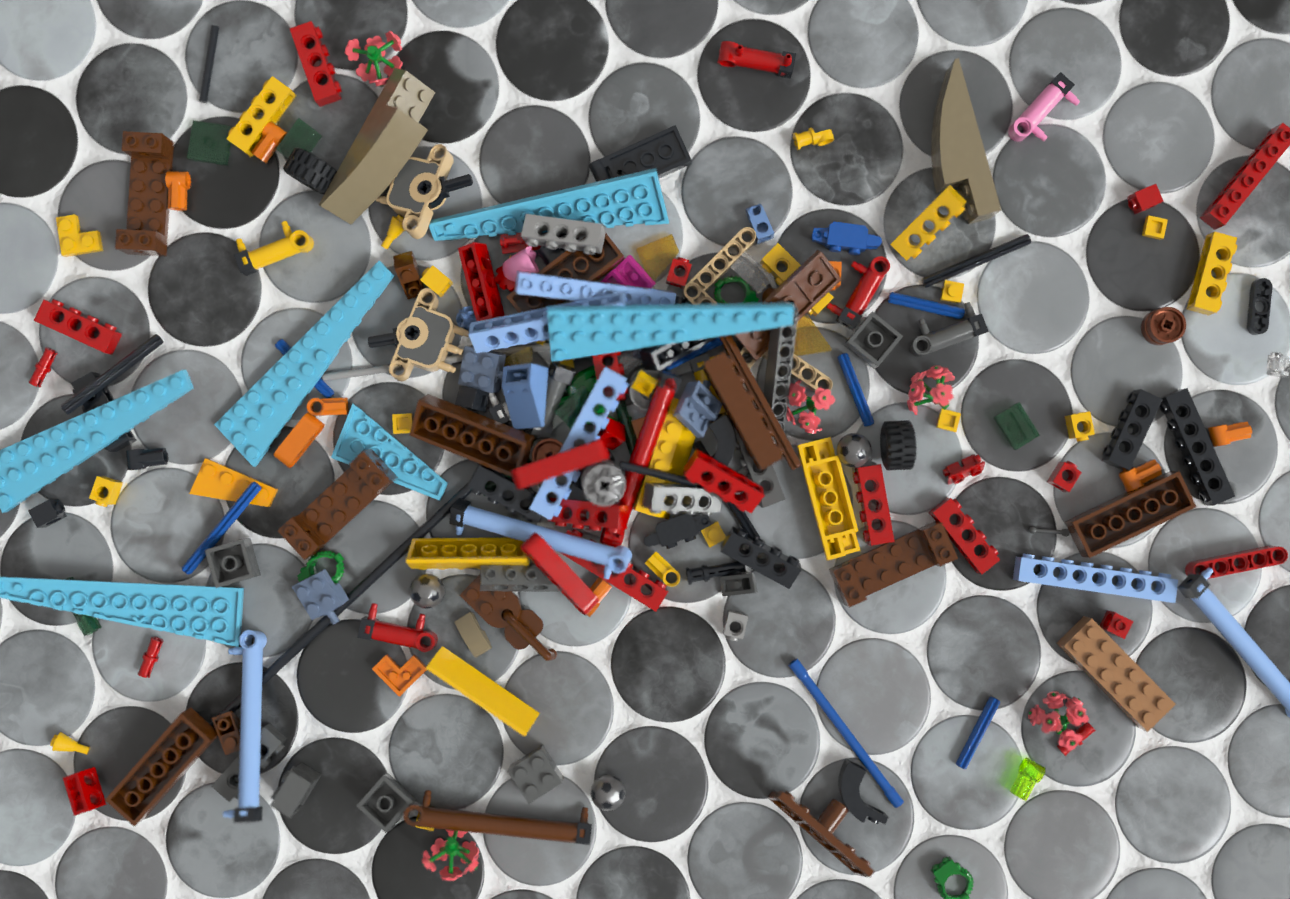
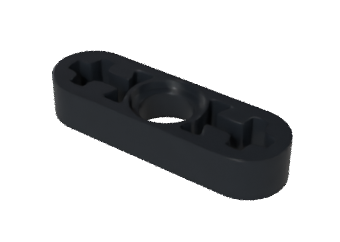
M1266 278L1255 280L1250 287L1247 330L1252 335L1263 334L1269 327L1273 286L1271 281ZM1261 284L1263 287H1265V290L1261 291V289L1258 288V285ZM1258 301L1264 305L1262 312H1258L1255 308V304ZM1254 323L1261 325V328L1257 329V327H1254Z

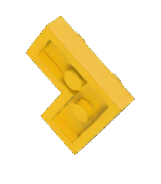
M77 215L56 217L61 256L68 257L103 251L100 232L96 230L81 233L79 217Z

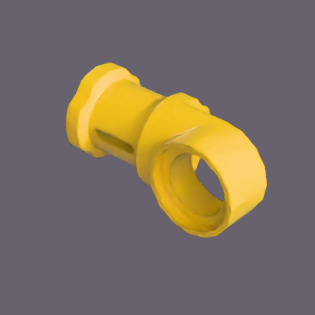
M811 127L808 131L798 134L797 132L793 133V141L797 150L809 144L823 146L834 141L830 129L815 133Z

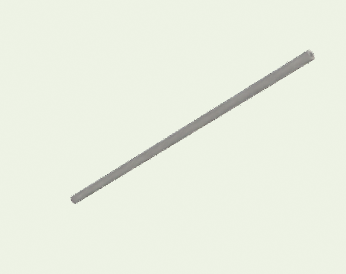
M546 342L544 345L532 344L492 351L506 354V356L550 350V342ZM463 354L447 356L445 363L462 362ZM390 364L324 373L322 378L323 381L387 373L389 372ZM399 367L396 371L404 370V367Z

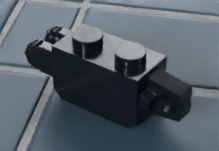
M684 513L659 522L655 527L656 532L645 536L644 543L649 547L661 544L662 547L666 546L667 549L678 546V541L685 540L686 543L695 540V535H698L699 531L711 525L709 516L699 515L693 517L690 514Z

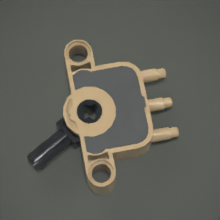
M442 144L432 147L427 160L410 157L389 184L390 188L387 197L379 196L376 199L377 202L389 205L398 215L404 217L403 228L414 239L424 237L434 214L433 210L438 209L444 204L446 198L450 197L449 192L473 185V179L470 174L447 180L454 159Z
M429 288L419 292L409 318L401 321L397 328H392L393 333L368 337L370 348L395 344L397 349L389 366V372L396 380L401 382L409 378L414 366L429 372L441 369L455 373L456 367L445 363L448 352L459 355L463 353V349L452 345L455 334L469 337L468 330L456 326L447 315L436 312L439 299L434 291ZM427 296H433L431 302H424ZM413 332H417V334L415 335V338H412V337H411V336L414 335ZM404 367V372L401 375H396L397 368Z

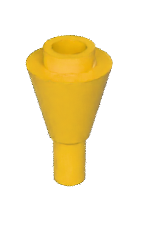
M397 215V217L392 216L387 236L381 244L385 249H388L393 240L405 231L402 225L404 217Z
M62 732L58 735L55 734L50 743V746L53 747L52 751H76L87 755L90 747L78 744L77 741Z

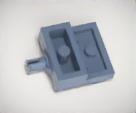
M465 346L458 384L489 393H498L503 377L506 354L492 350L476 353L474 347Z
M704 380L703 384L700 381L688 382L674 412V416L697 438L704 437L710 421L717 419L722 407V403L709 391L711 383L707 380Z
M326 569L292 586L311 620L327 615L332 625L340 621L334 610L342 606L349 598L340 583L334 584Z

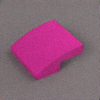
M631 255L627 256L601 281L644 288H652L656 284Z

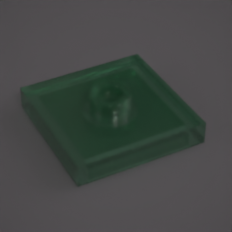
M193 120L187 159L227 166L231 142L226 138L232 126Z

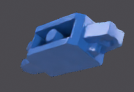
M833 222L828 228H814L811 241L824 244L825 248H829L831 252L845 250L849 251L848 253L852 255H860L866 249L876 250L882 243L880 236L868 234V229L865 225Z

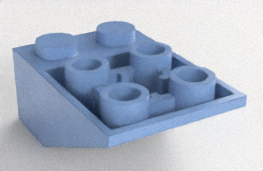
M533 363L503 367L502 389L513 428L544 427L548 368Z

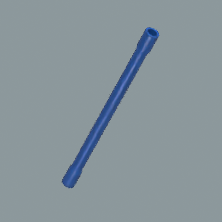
M798 658L789 663L788 666L825 712L883 790L884 795L893 807L901 806L904 802L866 753L811 679Z

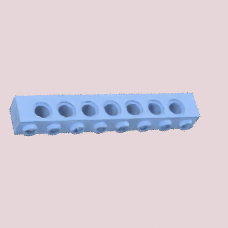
M517 271L514 290L519 294L574 301L624 291L628 305H675L676 293L667 290Z
M623 291L555 306L628 305ZM548 307L470 323L469 337L476 353L550 339Z
M608 367L604 368L559 453L575 448L577 439H582L585 444L600 439L597 435L600 429L604 430L610 420L607 418L610 411L614 412L619 404L617 398L620 393H625L629 385L626 383L628 378ZM606 386H611L614 389L612 397L604 395V388ZM596 404L604 406L605 411L602 415L595 413L594 407ZM586 422L594 423L595 430L593 432L586 431ZM579 469L562 474L567 479L566 484L558 483L557 477L545 480L529 509L549 520L553 516L558 517L563 508L560 506L563 498L567 500L572 491L569 488L572 481L576 482L581 474ZM548 492H554L557 495V501H550L547 497Z
M1023 554L1022 557L1016 556L1013 580L1171 603L1176 602L1178 579H1172L1171 574L1159 573L1158 576H1151L1152 572L1139 570V574L1132 573V569L1120 567V570L1116 571L1112 570L1113 566L1100 564V568H1095L1093 563L1081 562V565H1073L1074 561L1062 559L1061 563L1054 562V558L1042 556V560L1035 559V555ZM1038 564L1040 572L1035 574L1033 568ZM1058 567L1060 573L1057 577H1054L1053 570ZM1075 570H1078L1079 577L1076 580H1074L1072 576L1073 572ZM1094 573H1097L1098 580L1094 583L1092 576ZM1116 575L1118 581L1113 585L1112 578ZM1135 578L1137 585L1133 588L1131 582ZM1155 581L1156 588L1152 591L1151 584Z

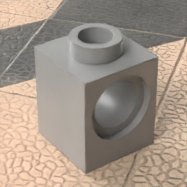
M728 610L723 634L727 636L726 639L738 641V638L743 639L748 620L747 614ZM737 621L740 623L738 631L730 630L732 622Z

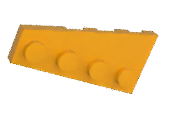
M205 458L189 494L236 502L252 482H256L261 486V490L249 504L271 507L278 489Z

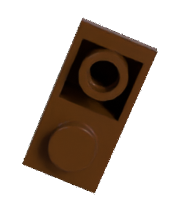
M409 251L393 256L394 269L407 299L418 297L419 292L425 289L420 280L422 277L413 252Z
M232 710L213 717L212 721L225 755L239 751L240 719Z

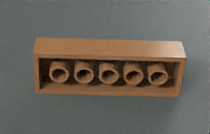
M1083 616L1056 643L1138 728L1148 732L1176 705L1092 618Z

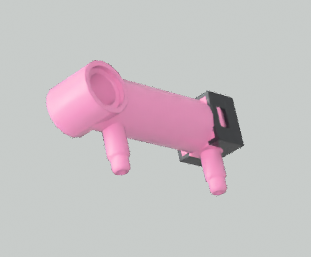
M1060 72L1010 126L1008 130L1009 137L1013 141L1019 142L1032 132L1036 137L1045 141L1048 137L1037 125L1063 97L1075 106L1080 103V100L1070 91L1075 84ZM1017 126H1021L1024 129V133H1020L1017 130Z

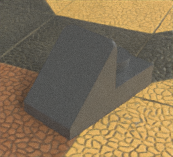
M753 572L719 577L722 596L757 593Z

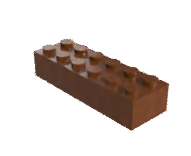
M605 233L601 254L589 255L578 250L576 252L565 251L537 274L598 281L624 260V255L607 233ZM515 291L506 296L518 313L572 301L519 294Z
M723 352L703 363L702 369L758 471L763 470L783 459L781 454L784 452L780 444L773 441L772 436L774 434L770 426H765L762 421L764 415L759 407L755 408L753 404L755 399L750 390H745L743 386L745 381L741 373L735 372L733 368L735 363L731 355H726Z
M430 394L418 400L410 431V436L511 477V470L527 465L535 438L533 435Z
M1169 471L1144 483L1142 487L1136 490L1125 492L1065 521V524L1081 557L1091 558L1197 506L1180 472Z
M192 708L182 712L105 801L135 827L149 815L218 737L217 731Z

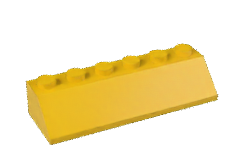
M673 397L648 468L683 476L684 466L688 462L696 436L674 416L680 399ZM645 475L633 509L651 516L669 519L670 513L666 511H661V514L650 513L649 509L642 506L645 483H680Z
M510 537L412 538L406 563L411 569L419 570L454 568L463 570L466 568L481 569V565L530 566L531 559L520 548L524 542Z

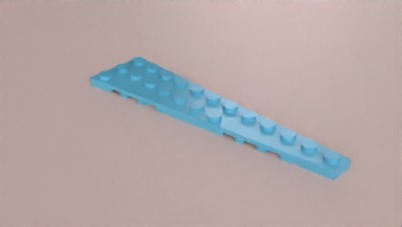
M654 168L433 219L430 221L429 228L434 241L477 238L483 235H489V237H495L497 234L516 235V233L522 232L526 214L599 223L606 226V228H614V226L618 225L630 227L633 224H669V218L657 170Z
M378 261L214 424L253 467H256L264 457L271 443L281 433L284 425L293 417L292 414L297 407L306 399L307 394L311 392L330 366L342 345L351 337L350 334L355 327L359 326L363 316L372 308L376 299L380 297L395 276L381 261Z
M793 303L548 306L551 362L793 325L794 306Z
M181 370L1 449V512L10 511L25 501L27 497L40 491L45 485L52 483L62 474L72 470L74 466L81 464L117 440L125 432H129L139 423L149 419L157 411L167 407L169 403H173L194 389L187 370Z
M0 576V598L50 607L61 611L65 610L109 621L152 628L153 630L166 631L177 635L240 647L239 639L242 629L244 588L242 587L215 588V586Z

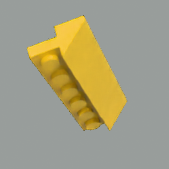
M831 437L797 445L826 561L860 551L856 536L858 528L840 459L838 455H835Z
M443 646L426 667L427 670L524 737L540 714Z

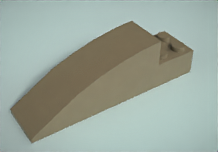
M957 58L945 73L934 112L931 135V161L935 192H943L949 185L954 189L958 188L957 192L967 201L963 206L965 208L963 217L968 221L969 225L991 219L1001 211L961 64L959 58Z
M394 68L320 201L319 206L351 225L384 192L418 147L428 131L419 121L435 92L406 70Z

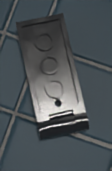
M676 125L606 157L593 161L589 164V168L596 182L656 168L658 178L660 179L691 165L692 160Z

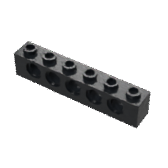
M1188 388L1179 389L1160 397L1163 400L1159 408L1168 420L1167 426L1176 438L1175 444L1184 456L1183 462L1191 472L1190 477L1193 484L1199 490L1198 496L1201 502L1206 506H1214L1235 497ZM1178 407L1181 410L1180 417L1176 414V409ZM1186 425L1189 428L1188 434L1184 432V427ZM1194 443L1197 446L1196 452L1192 450V445ZM1202 461L1205 464L1204 470H1201L1200 463ZM1210 479L1213 482L1212 488H1209L1208 481Z

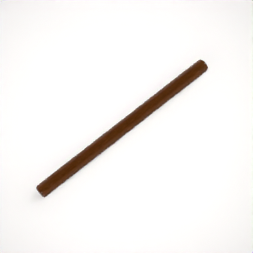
M718 336L726 352L734 360L737 372L741 373L745 381L744 385L752 393L756 407H759L762 411L766 425H769L773 431V438L776 443L780 444L784 452L783 456L790 469L795 470L801 466L800 460L732 336Z

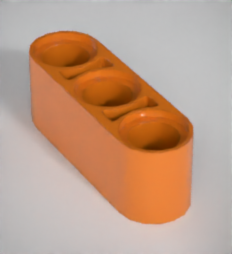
M307 412L275 451L274 457L288 468L293 467L322 431L325 424Z

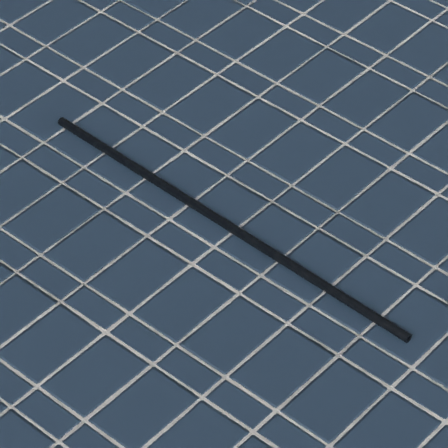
M468 483L347 594L349 600L334 610L337 617L409 551L412 538H423L451 512V507L458 498L464 500L472 493ZM327 615L321 618L262 673V687L331 623ZM241 694L218 715L231 710L235 713L241 707ZM210 721L209 724L215 729L213 721Z

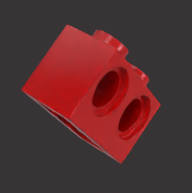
M95 767L63 778L74 816L106 805Z

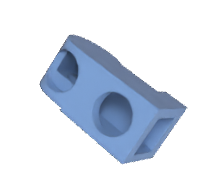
M761 203L746 208L745 211L751 224L750 226L756 232L755 241L757 245L773 239L774 231Z

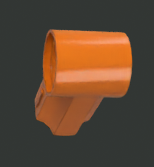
M269 122L262 131V138L251 153L264 163H267L276 149L286 143L289 137L288 132L274 122Z
M167 171L165 182L168 188V209L176 211L187 210V189L191 186L189 172Z
M313 398L307 403V411L314 416L348 415L349 405L347 398ZM320 402L322 409L316 413L313 406L315 403Z
M1239 422L1232 425L1225 424L1209 427L1208 432L1213 447L1231 444L1233 441L1251 438L1252 428L1248 422Z
M1152 459L1137 467H1131L1130 470L1122 471L1118 475L1126 492H1130L1142 487L1143 483L1162 475V469L1159 463Z
M600 577L589 588L598 597L599 602L587 614L588 617H591L599 607L601 600L612 588L608 582Z

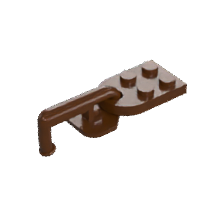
M479 574L460 594L489 625L495 628H505V639L515 649H525L530 645L546 661L554 660L557 657V652L554 649H547L536 638L544 627L542 619L533 610H521L520 600L513 591H480Z

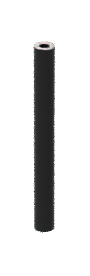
M211 25L199 102L207 103L219 33V27Z
M623 461L619 464V469L692 487L697 485L696 482L688 481L685 476Z

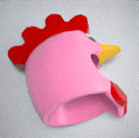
M527 245L515 255H510L503 263V266L496 269L498 275L495 277V282L499 284L502 290L507 288L510 292L515 290L517 271L539 272L535 262L537 253L531 251V246Z

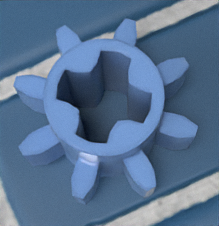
M471 306L463 307L456 315L457 325L464 327L468 331L470 323L476 322L474 310H472Z

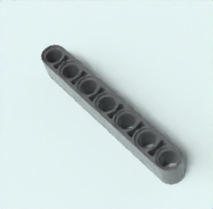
M779 300V301H777L776 303H789V302L784 301V300ZM794 304L793 325L770 328L763 393L783 431L786 424L798 319V308Z

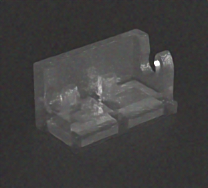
M746 251L730 267L758 294L774 278Z

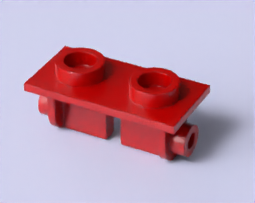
M522 232L516 233V235H500L502 254L517 253L527 246L521 237ZM541 245L532 247L531 251L539 250Z
M973 454L961 460L963 467L959 465L958 461L945 466L942 472L945 477L948 476L947 484H958L970 475H979L984 470L985 461L981 462L980 456Z

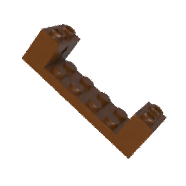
M123 131L122 151L131 156L126 230L116 229L115 249L129 255H167L169 209L168 188L165 176L167 171H172L174 142L162 133Z
M372 448L360 453L349 464L351 467L306 509L299 515L289 519L278 530L304 560L317 553L398 478Z
M934 521L894 539L895 542L883 544L830 568L829 572L844 605L850 608L868 600L866 596L932 566L941 567L958 559L942 522Z

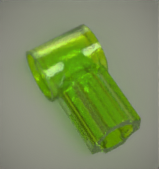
M1024 758L1018 769L1019 775L1010 792L1020 799L1027 801L1035 784L1042 780L1045 774V767L1029 758Z

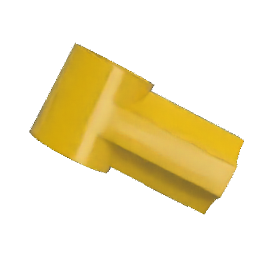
M657 551L645 562L667 586L673 587L679 583V572ZM669 572H674L677 575L675 583L667 582L666 575Z

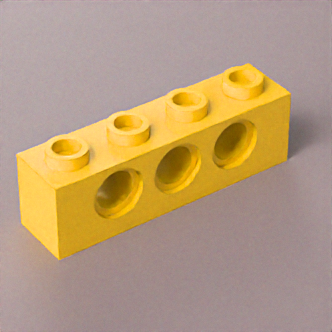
M272 76L270 80L263 84L259 95L252 99L248 110L241 114L237 125L230 129L226 139L252 157L251 151L262 138L264 127L269 122L277 123L296 97V94ZM271 97H275L274 102L268 104V100ZM263 112V117L261 119H257V115ZM252 128L251 133L245 135L246 130Z
M949 185L890 245L906 261L910 257L915 259L922 252L920 248L925 243L929 245L936 238L934 234L939 229L944 231L951 224L948 220L953 215L957 218L965 210L963 206L967 201ZM945 206L949 211L948 215H942L939 207ZM925 221H932L934 223V228H927L925 226ZM911 235H918L920 242H913Z
M1215 231L1206 235L1186 307L1187 310L1205 315H1212L1220 310L1222 305L1221 296L1227 287V274H1229L1232 268L1231 259L1237 250V237ZM1216 252L1220 253L1221 259L1217 258ZM1211 270L1215 272V278L1212 277ZM1206 289H1208L1211 292L1210 297L1207 296Z
M779 243L760 261L762 270L768 275L771 273L776 278L775 282L779 286L801 266ZM779 263L784 264L786 271L779 272L776 265ZM828 292L807 313L816 316L834 297Z

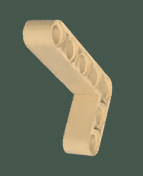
M750 227L741 229L686 284L683 297L690 305H697L702 302L717 304L706 291L754 244L756 239L754 229ZM747 233L752 237V240L745 242L742 239V235ZM735 247L738 250V254L732 256L728 253V249ZM722 261L725 267L719 270L715 268L714 263ZM704 274L709 275L711 281L703 283L700 277ZM689 288H694L697 291V295L690 297L686 291Z
M744 347L741 350L742 355L748 353ZM768 350L762 355V357L766 360L768 356ZM793 354L795 367L791 371V377L797 381L800 380L803 385L814 392L819 388L818 382L820 380L827 383V389H832L833 383L828 376ZM753 358L750 363H747L749 369H751L756 361ZM803 370L811 372L809 380L802 377Z

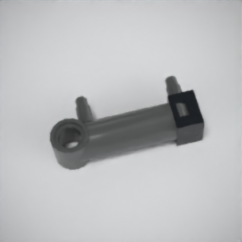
M970 302L964 303L968 319L933 332L929 331L925 320L920 319L918 322L922 336H918L910 342L909 351L916 357H922L989 332L982 313L975 315ZM918 341L924 344V351L917 349Z
M556 362L550 363L548 368L549 377L547 380L544 427L527 428L526 432L541 439H549L553 430L552 422L567 384H571L575 371L569 366Z

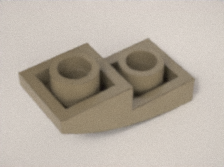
M469 612L455 621L459 633L475 658L492 648L485 631L481 630L474 613Z

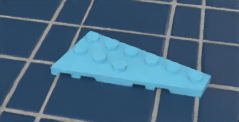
M353 403L331 458L349 465L360 453L372 448L398 477L394 483L441 501L448 482Z

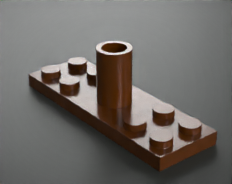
M817 250L777 289L773 287L766 289L762 295L763 302L761 304H772L779 300L793 303L798 308V322L842 279L822 251ZM770 329L733 334L756 361L768 350Z
M771 791L767 798L855 875L870 878L875 872L869 867L871 865L869 861L863 857L859 858L855 854L854 848L848 844L844 845L833 835L849 812L841 802L832 799L818 820H815L809 814L810 810L802 804L798 805L794 801L795 797L789 792Z

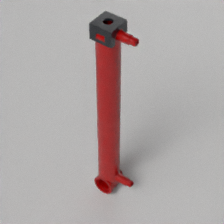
M662 369L659 372L654 395L629 463L648 467L673 397L675 392L678 393L682 378L679 375ZM625 471V491L623 496L614 503L629 505L628 520L645 476L631 471ZM603 528L599 542L614 548L621 546L625 529H619V533L607 532V528Z

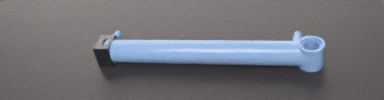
M460 498L451 507L449 524L456 526V535L458 536L462 535L464 525L523 542L536 532L554 551L605 565L603 572L605 579L610 578L612 571L615 573L624 572L632 558L631 551L625 546L614 548L473 507L470 501Z
M1207 568L1201 574H1189L1177 587L1185 598L1192 599L1284 706L1285 712L1290 718V682L1208 588L1210 584L1207 579L1211 576L1213 570Z
M246 630L241 634L239 639L241 647H234L228 650L230 655H242L238 808L223 812L224 817L234 818V823L262 821L263 806H259L263 648L266 645L267 638L263 632Z

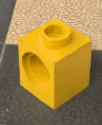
M433 265L431 268L427 267L421 274L422 278L420 280L441 298L453 284L447 276Z
M1090 411L1065 416L1069 439L1076 438L1078 442L1089 440V435H1095ZM1079 422L1083 425L1082 432H1079L1077 430V424Z
M97 476L89 499L95 500V504L103 507L114 505L117 502L123 482L106 476ZM104 488L108 489V495L106 497L103 494Z

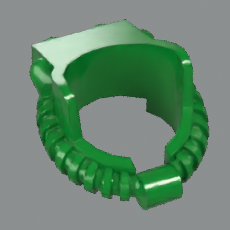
M728 276L723 278V280L718 279L714 284L716 287L714 298L717 304H728L721 298V288L727 283H737L743 288L745 294L741 304H759V299L756 297V292L750 290L749 283L747 284V281H744L741 277Z
M328 550L315 553L314 556L308 559L307 566L300 569L301 573L297 575L298 581L300 582L314 575L316 562L321 557H328L330 559L334 558L338 563L336 565V574L331 578L334 584L338 583L344 573L343 556L340 553L335 554V552L332 553V551Z
M949 856L943 858L941 863L932 866L931 871L935 875L934 882L938 884L937 891L943 899L970 898L969 894H971L972 887L974 886L973 877L967 869L961 868L960 863H954ZM960 874L966 878L965 892L959 896L946 893L945 883L950 876Z

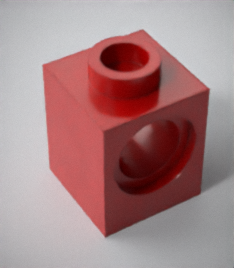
M1157 184L1134 192L1127 197L1129 208L1134 214L1164 202Z
M678 257V259L673 258L666 284L684 289L692 267L689 260ZM682 268L685 274L678 277L674 274V270Z
M607 417L610 420L604 430L600 429L597 436L600 439L604 438L606 447L614 450L625 441V425Z
M1070 461L1059 462L1047 482L1062 492H1070L1082 472L1077 469V465ZM1064 470L1068 472V479L1066 481L1062 478Z
M1107 610L1100 627L1116 637L1125 639L1133 621L1116 612Z

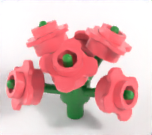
M1056 691L1050 692L1042 701L1049 708L1054 709L1051 714H1045V710L1039 708V705L1036 704L1029 711L1028 719H1030L1032 726H1035V724L1041 725L1042 723V731L1045 733L1055 731L1057 734H1060L1059 745L1067 747L1068 750H1073L1078 745V742L1082 740L1081 734H1076L1071 729H1067V724L1071 723L1079 726L1082 722L1087 723L1089 717L1086 715V710L1082 707L1083 703L1079 698L1073 697L1070 699L1065 694H1060ZM1063 699H1066L1065 706L1067 710L1063 716L1059 714V708L1063 707Z

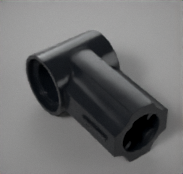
M166 448L126 450L128 470H140L151 466L167 465L169 460Z

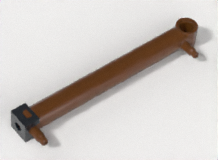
M425 790L422 806L411 805L404 812L405 822L413 827L590 845L592 824H588L589 814L587 807L582 808L580 823L434 808L430 807L431 790ZM413 810H417L420 813L417 821H410L409 814Z

